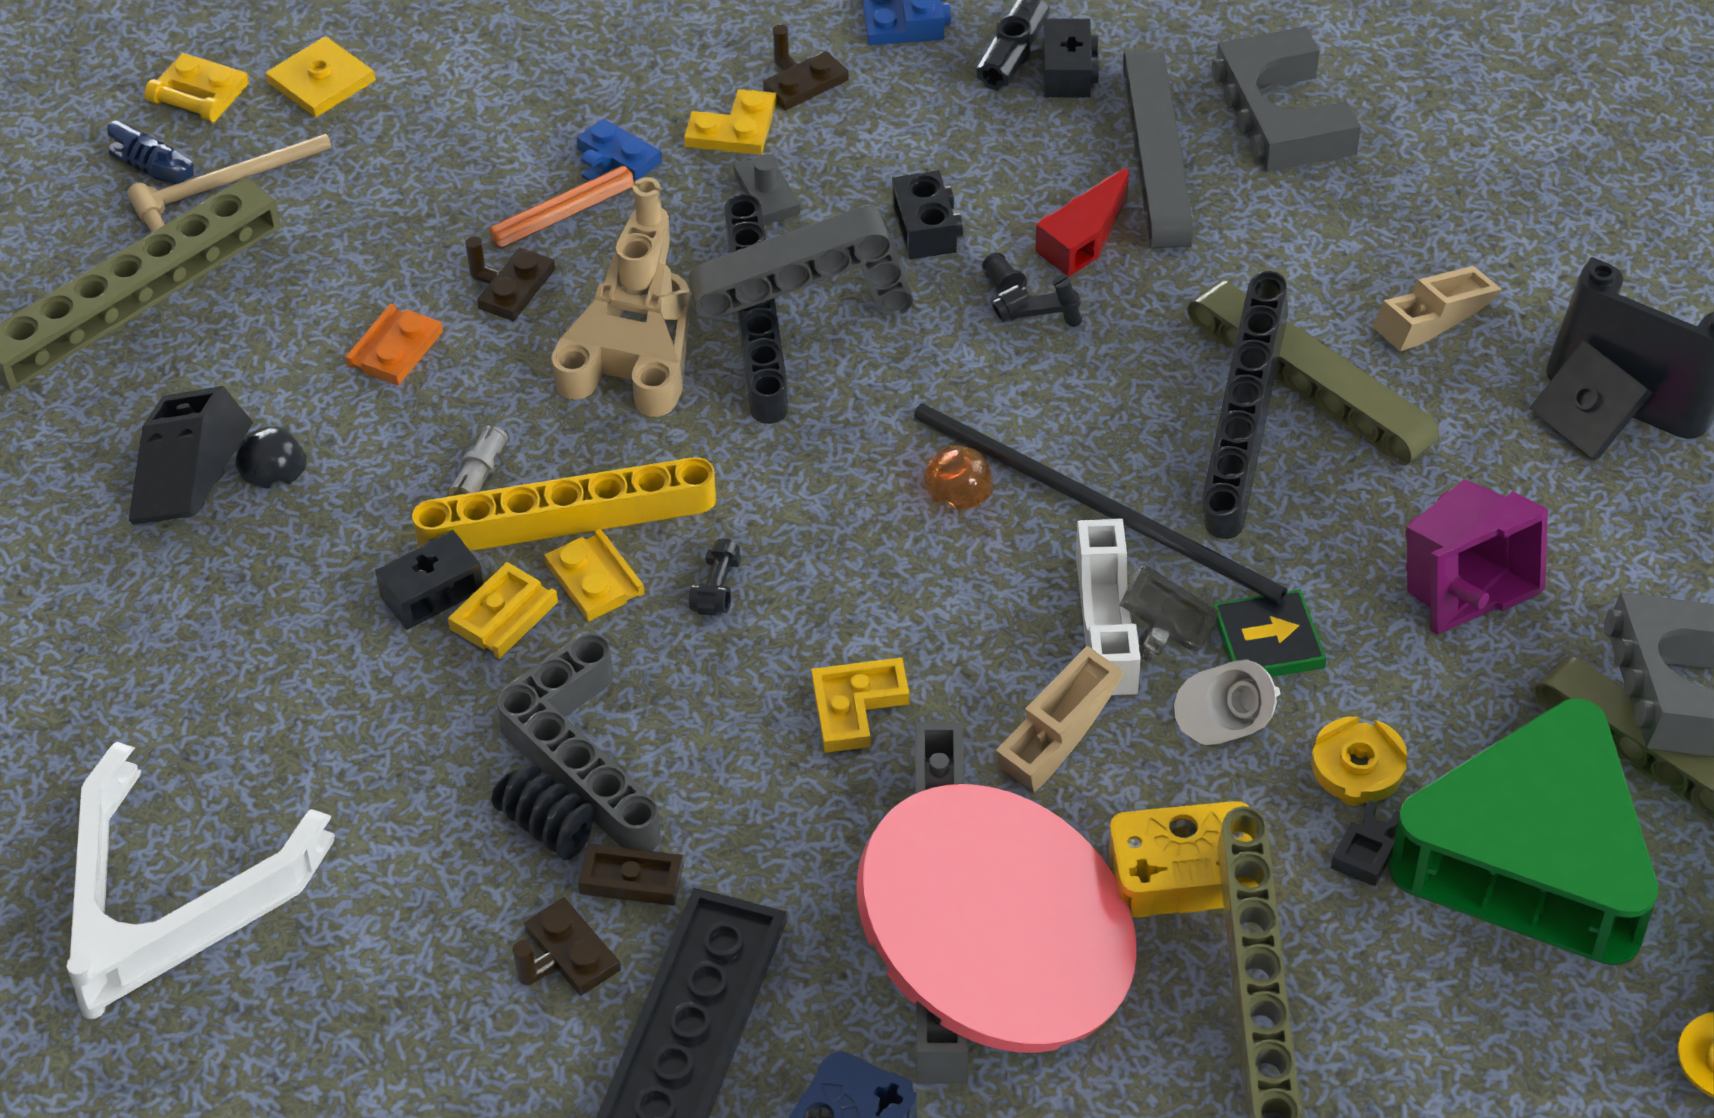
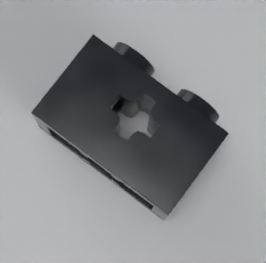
M1044 19V98L1091 97V84L1099 83V60H1092V58H1098V35H1091L1090 19Z
M454 530L438 538L431 539L424 545L399 558H394L385 565L375 569L381 598L406 630L468 599L483 585L479 561Z

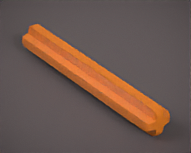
M620 166L491 226L489 229L490 237L498 248L508 246L632 188L634 185L633 175L626 166Z

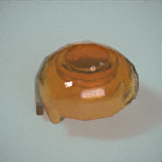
M950 446L944 448L929 460L923 474L925 486L928 488L932 498L936 502L942 499L948 501L955 510H966L980 506L991 496L994 487L991 470L986 460L979 451L970 447Z

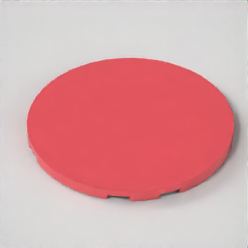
M969 784L944 785L921 791L900 802L882 819L867 841L861 855L856 885L858 910L867 940L871 946L876 947L888 967L886 974L897 988L913 1004L918 1001L931 1013L942 1019L940 1025L966 1039L1000 1050L1030 1053L1053 1051L1059 1049L1061 1045L1080 1039L1084 1040L1096 1032L1123 1002L1134 976L1137 958L1135 927L1127 901L1121 899L1116 877L1094 847L1072 826L1048 809L1017 794L997 788Z

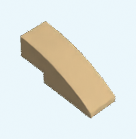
M1474 266L1418 279L1412 293L1383 301L1372 328L1401 352L1427 342L1476 314L1497 298L1502 289Z
M1087 645L1025 708L1026 720L996 749L999 767L1033 793L1036 792L1053 775L1091 727L1122 679L1123 670Z

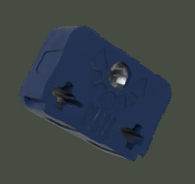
M836 1051L828 1054L823 1059L805 1094L801 1096L789 1118H917V1093L913 1091V1082L909 1079L874 1066L850 1053Z

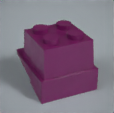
M1463 479L1449 492H1444L1437 502L1424 513L1415 516L1410 521L1405 533L1407 539V592L1431 608V631L1438 635L1496 608L1505 611L1545 590L1547 508L1514 491L1505 497Z

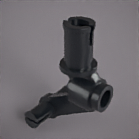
M992 253L983 261V272L996 285V292L998 293L997 298L992 300L991 304L996 315L1003 323L1009 319L1014 321L1017 318L1059 312L1063 313L1068 326L1076 327L1082 323V316L1079 311L1081 300L1078 292L1073 290L1071 279L1068 275L1063 274L1054 278L1053 285L1056 292L1030 296L1026 289V276L1023 272L1015 270L1002 253Z

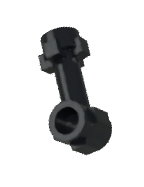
M725 538L717 539L712 550H707L706 563L712 566L706 584L700 583L691 586L689 607L692 611H698V614L714 616L717 613L729 612L731 589L728 586H724L731 567H739L741 562L740 548L734 541Z

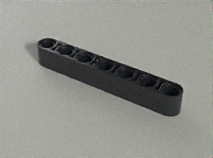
M738 194L729 198L725 203L726 236L729 254L766 241L759 199L750 194ZM775 298L737 311L750 412L755 420L765 424L779 422L788 414L787 378Z
M1263 271L1256 274L1248 284L1202 496L1205 527L1211 535L1220 539L1236 537L1242 532L1245 525L1288 318L1287 283L1282 275L1273 271ZM1221 510H1228L1226 513H1218Z

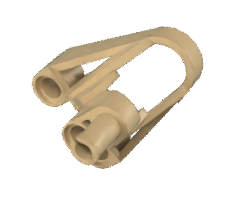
M645 177L635 181V186L632 187L636 210L631 214L617 242L616 254L612 256L605 282L599 284L592 303L559 339L551 360L556 391L562 397L575 400L585 398L594 392L603 374L632 380L634 403L636 409L641 414L658 417L673 410L683 390L691 302L690 291L686 281L679 275L671 273L665 264L670 242L668 214L661 207L660 184L656 179ZM627 310L646 314L647 320L646 322H641L619 316ZM665 320H677L674 345Z

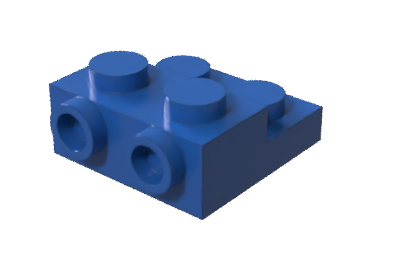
M862 0L868 45L944 40V26L951 25L949 2H941L946 0Z

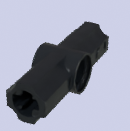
M1017 0L1009 15L997 22L996 37L979 63L976 72L977 78L984 83L986 88L999 91L1001 87L1008 86L1018 67L1029 60L1030 47L1044 25V19H1047L1049 16L1050 7L1043 0Z

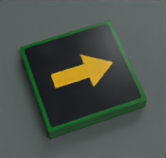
M1301 589L1287 591L1286 597L1281 604H1277L1264 596L1213 603L1212 614L1229 663L1240 660L1260 664L1270 674V677L1325 668L1327 658Z

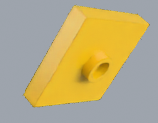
M326 36L265 72L269 84L315 118L376 81L374 70Z

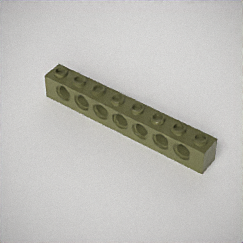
M246 176L0 323V382L9 391H14L281 228L275 199Z

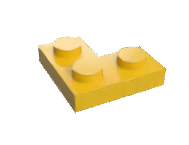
M738 89L730 115L692 111L684 135L685 147L762 155L777 103L776 93Z
M902 657L811 669L824 753L871 747L866 710L910 705L909 688Z

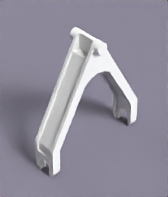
M120 742L114 743L85 780L81 788L70 959L67 962V970L75 989L81 1014L87 1019H95L104 1013L105 1006L298 895L305 888L334 842L335 834L323 830L331 816L314 809L309 810L280 852L156 922L137 925L117 922L105 915L109 821L139 778L141 770L137 769L136 764L125 761L135 747Z

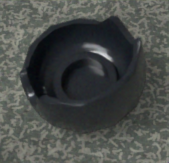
M270 426L257 429L244 437V443L236 453L235 466L245 481L269 489L271 484L278 480L288 484L294 482L306 469L307 456L289 431L281 427Z

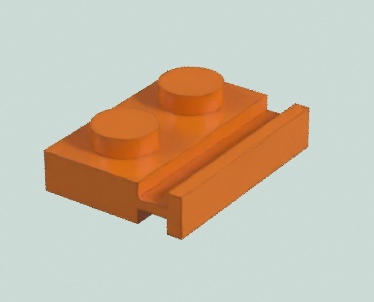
M390 303L346 355L347 367L361 369L363 373L399 386L442 334V322L408 309L404 312L396 309V305Z

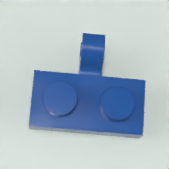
M604 118L576 137L577 149L584 153L580 160L589 166L581 174L582 178L587 181L599 177L611 169L614 170L620 166H626L632 173L633 181L635 182L662 161L661 150Z

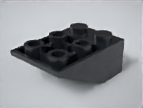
M224 386L162 396L142 426L129 521L132 524L190 518L203 508L204 499L213 485L224 475L225 466L232 455L241 448L244 443V437L253 424V421Z

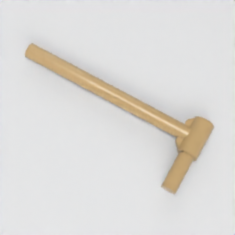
M327 134L158 191L156 188L149 187L144 183H136L128 189L127 196L142 223L147 224L152 233L165 225L161 218L165 205L241 180L246 176L250 177L331 149V143Z

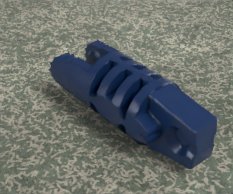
M114 120L108 124V137L116 141L108 147L109 154L155 179L165 180L173 184L182 183L194 175L193 162L175 151L171 146L120 121Z

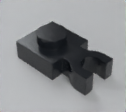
M1369 800L1364 809L1362 826L1353 822L1350 823L1332 857L1330 868L1376 887L1392 856L1395 840L1391 837L1397 832L1400 812L1394 810L1390 820L1379 821L1375 818L1378 803Z

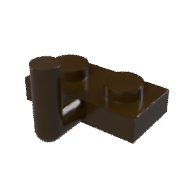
M777 24L773 27L774 61L783 71L763 80V90L776 93V102L785 111L849 80L848 70L827 50L797 63L789 55L788 27L784 24Z
M471 236L465 241L470 275L474 279L489 284L477 298L478 309L511 321L516 320L555 270L554 259L520 247L503 268L497 270L485 265L482 240L479 237Z
M565 897L524 922L526 933L544 954L534 959L532 944L526 940L516 942L512 948L518 980L521 984L527 986L532 985L555 969H558L575 991L582 996L621 970L620 961Z

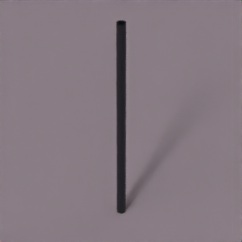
M921 403L916 408L914 413L915 419L1111 519H1123V525L1277 604H1281L1285 599L1288 591L1286 587L924 403Z

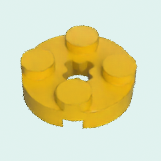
M1343 717L1327 724L1319 732L1312 750V772L1323 789L1331 795L1338 797L1346 805L1359 806L1363 803H1368L1369 800L1377 802L1395 793L1403 782L1406 774L1407 748L1400 735L1385 723L1375 720L1374 725L1359 723V717ZM1355 754L1358 758L1368 757L1367 765L1352 763L1350 755Z

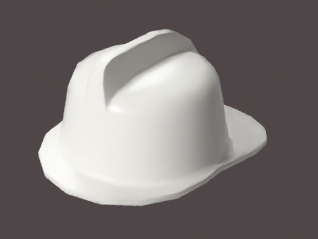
M1249 660L1233 661L1201 671L1188 678L1178 690L1175 699V719L1181 731L1197 742L1204 745L1221 744L1253 734L1264 728L1274 714L1277 704L1276 697L1281 695L1280 689L1274 685L1270 674L1260 664Z

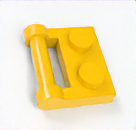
M182 53L158 80L152 79L148 82L144 95L148 102L157 105L164 102L200 114L203 120L214 123L249 84L248 74Z

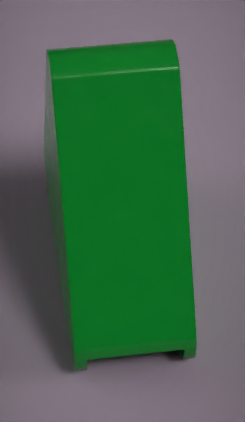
M1584 699L1564 700L1414 793L1401 806L1389 871L1394 883L1404 892L1602 964L1621 965L1633 960L1638 955L1658 896L1659 885L1605 712L1598 705Z

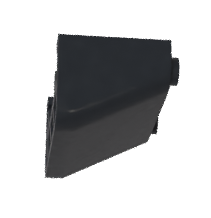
M1590 257L1581 270L1549 357L1546 369L1547 377L1552 380L1584 340L1652 392L1633 418L1677 437L1694 439L1702 436L1714 420V312L1707 314L1702 318L1698 326H1695L1619 295L1623 284L1622 273L1611 264Z

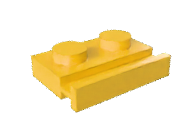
M601 528L595 530V535L586 540L582 536L544 554L546 566L588 622L626 604L629 599L645 595L643 583Z
M506 562L448 617L450 630L483 650L488 648L494 652V657L500 659L558 603L557 591L552 588L548 590L542 587L541 581Z

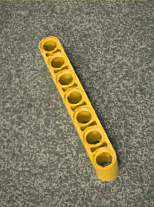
M699 457L679 459L431 499L415 507L412 513V521L418 547L431 539L438 538L454 530L470 551L590 532L599 528L602 530L704 513L710 510L716 503L715 473L712 464L706 459Z

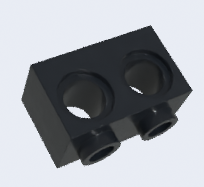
M940 170L892 177V205L909 260L956 253L957 237L963 236L962 219L959 212L953 213V191L950 185L944 186Z

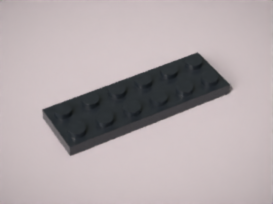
M693 888L596 1118H709L787 923L786 911Z

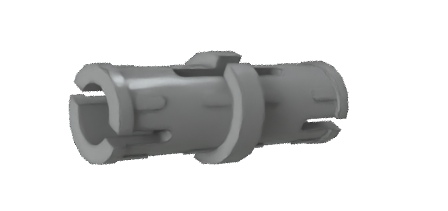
M487 425L482 429L472 451L466 452L461 461V465H463L462 470L454 484L450 487L449 496L479 492L486 479H491L496 470V467H494L495 461L508 441V437L502 429L494 426L490 436L488 435L491 431V425Z

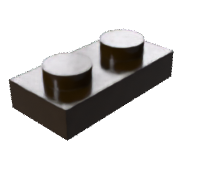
M588 843L578 881L579 893L675 906L684 868L683 855Z

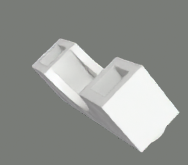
M1123 519L1078 520L1076 563L1086 646L1088 645L1123 670V677L1112 695L1138 694L1140 652L1136 624L1131 623L1129 610L1127 549Z

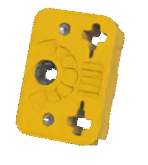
M1232 801L1128 811L1114 816L1110 824L1108 854L1113 874L1117 879L1121 900L1127 901L1132 917L1138 918L1158 914L1189 913L1224 908L1218 857V840L1223 819L1229 811L1236 807L1250 806L1243 802ZM1244 832L1232 833V836L1239 841L1248 842L1253 840ZM1239 877L1236 879L1245 887L1258 886L1256 881L1250 877Z

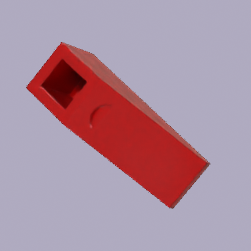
M1123 168L1111 177L1103 179L1098 185L1081 196L1074 197L1068 204L1054 213L1044 216L1036 223L1035 252L1068 276L1096 260L1127 200L1129 170Z

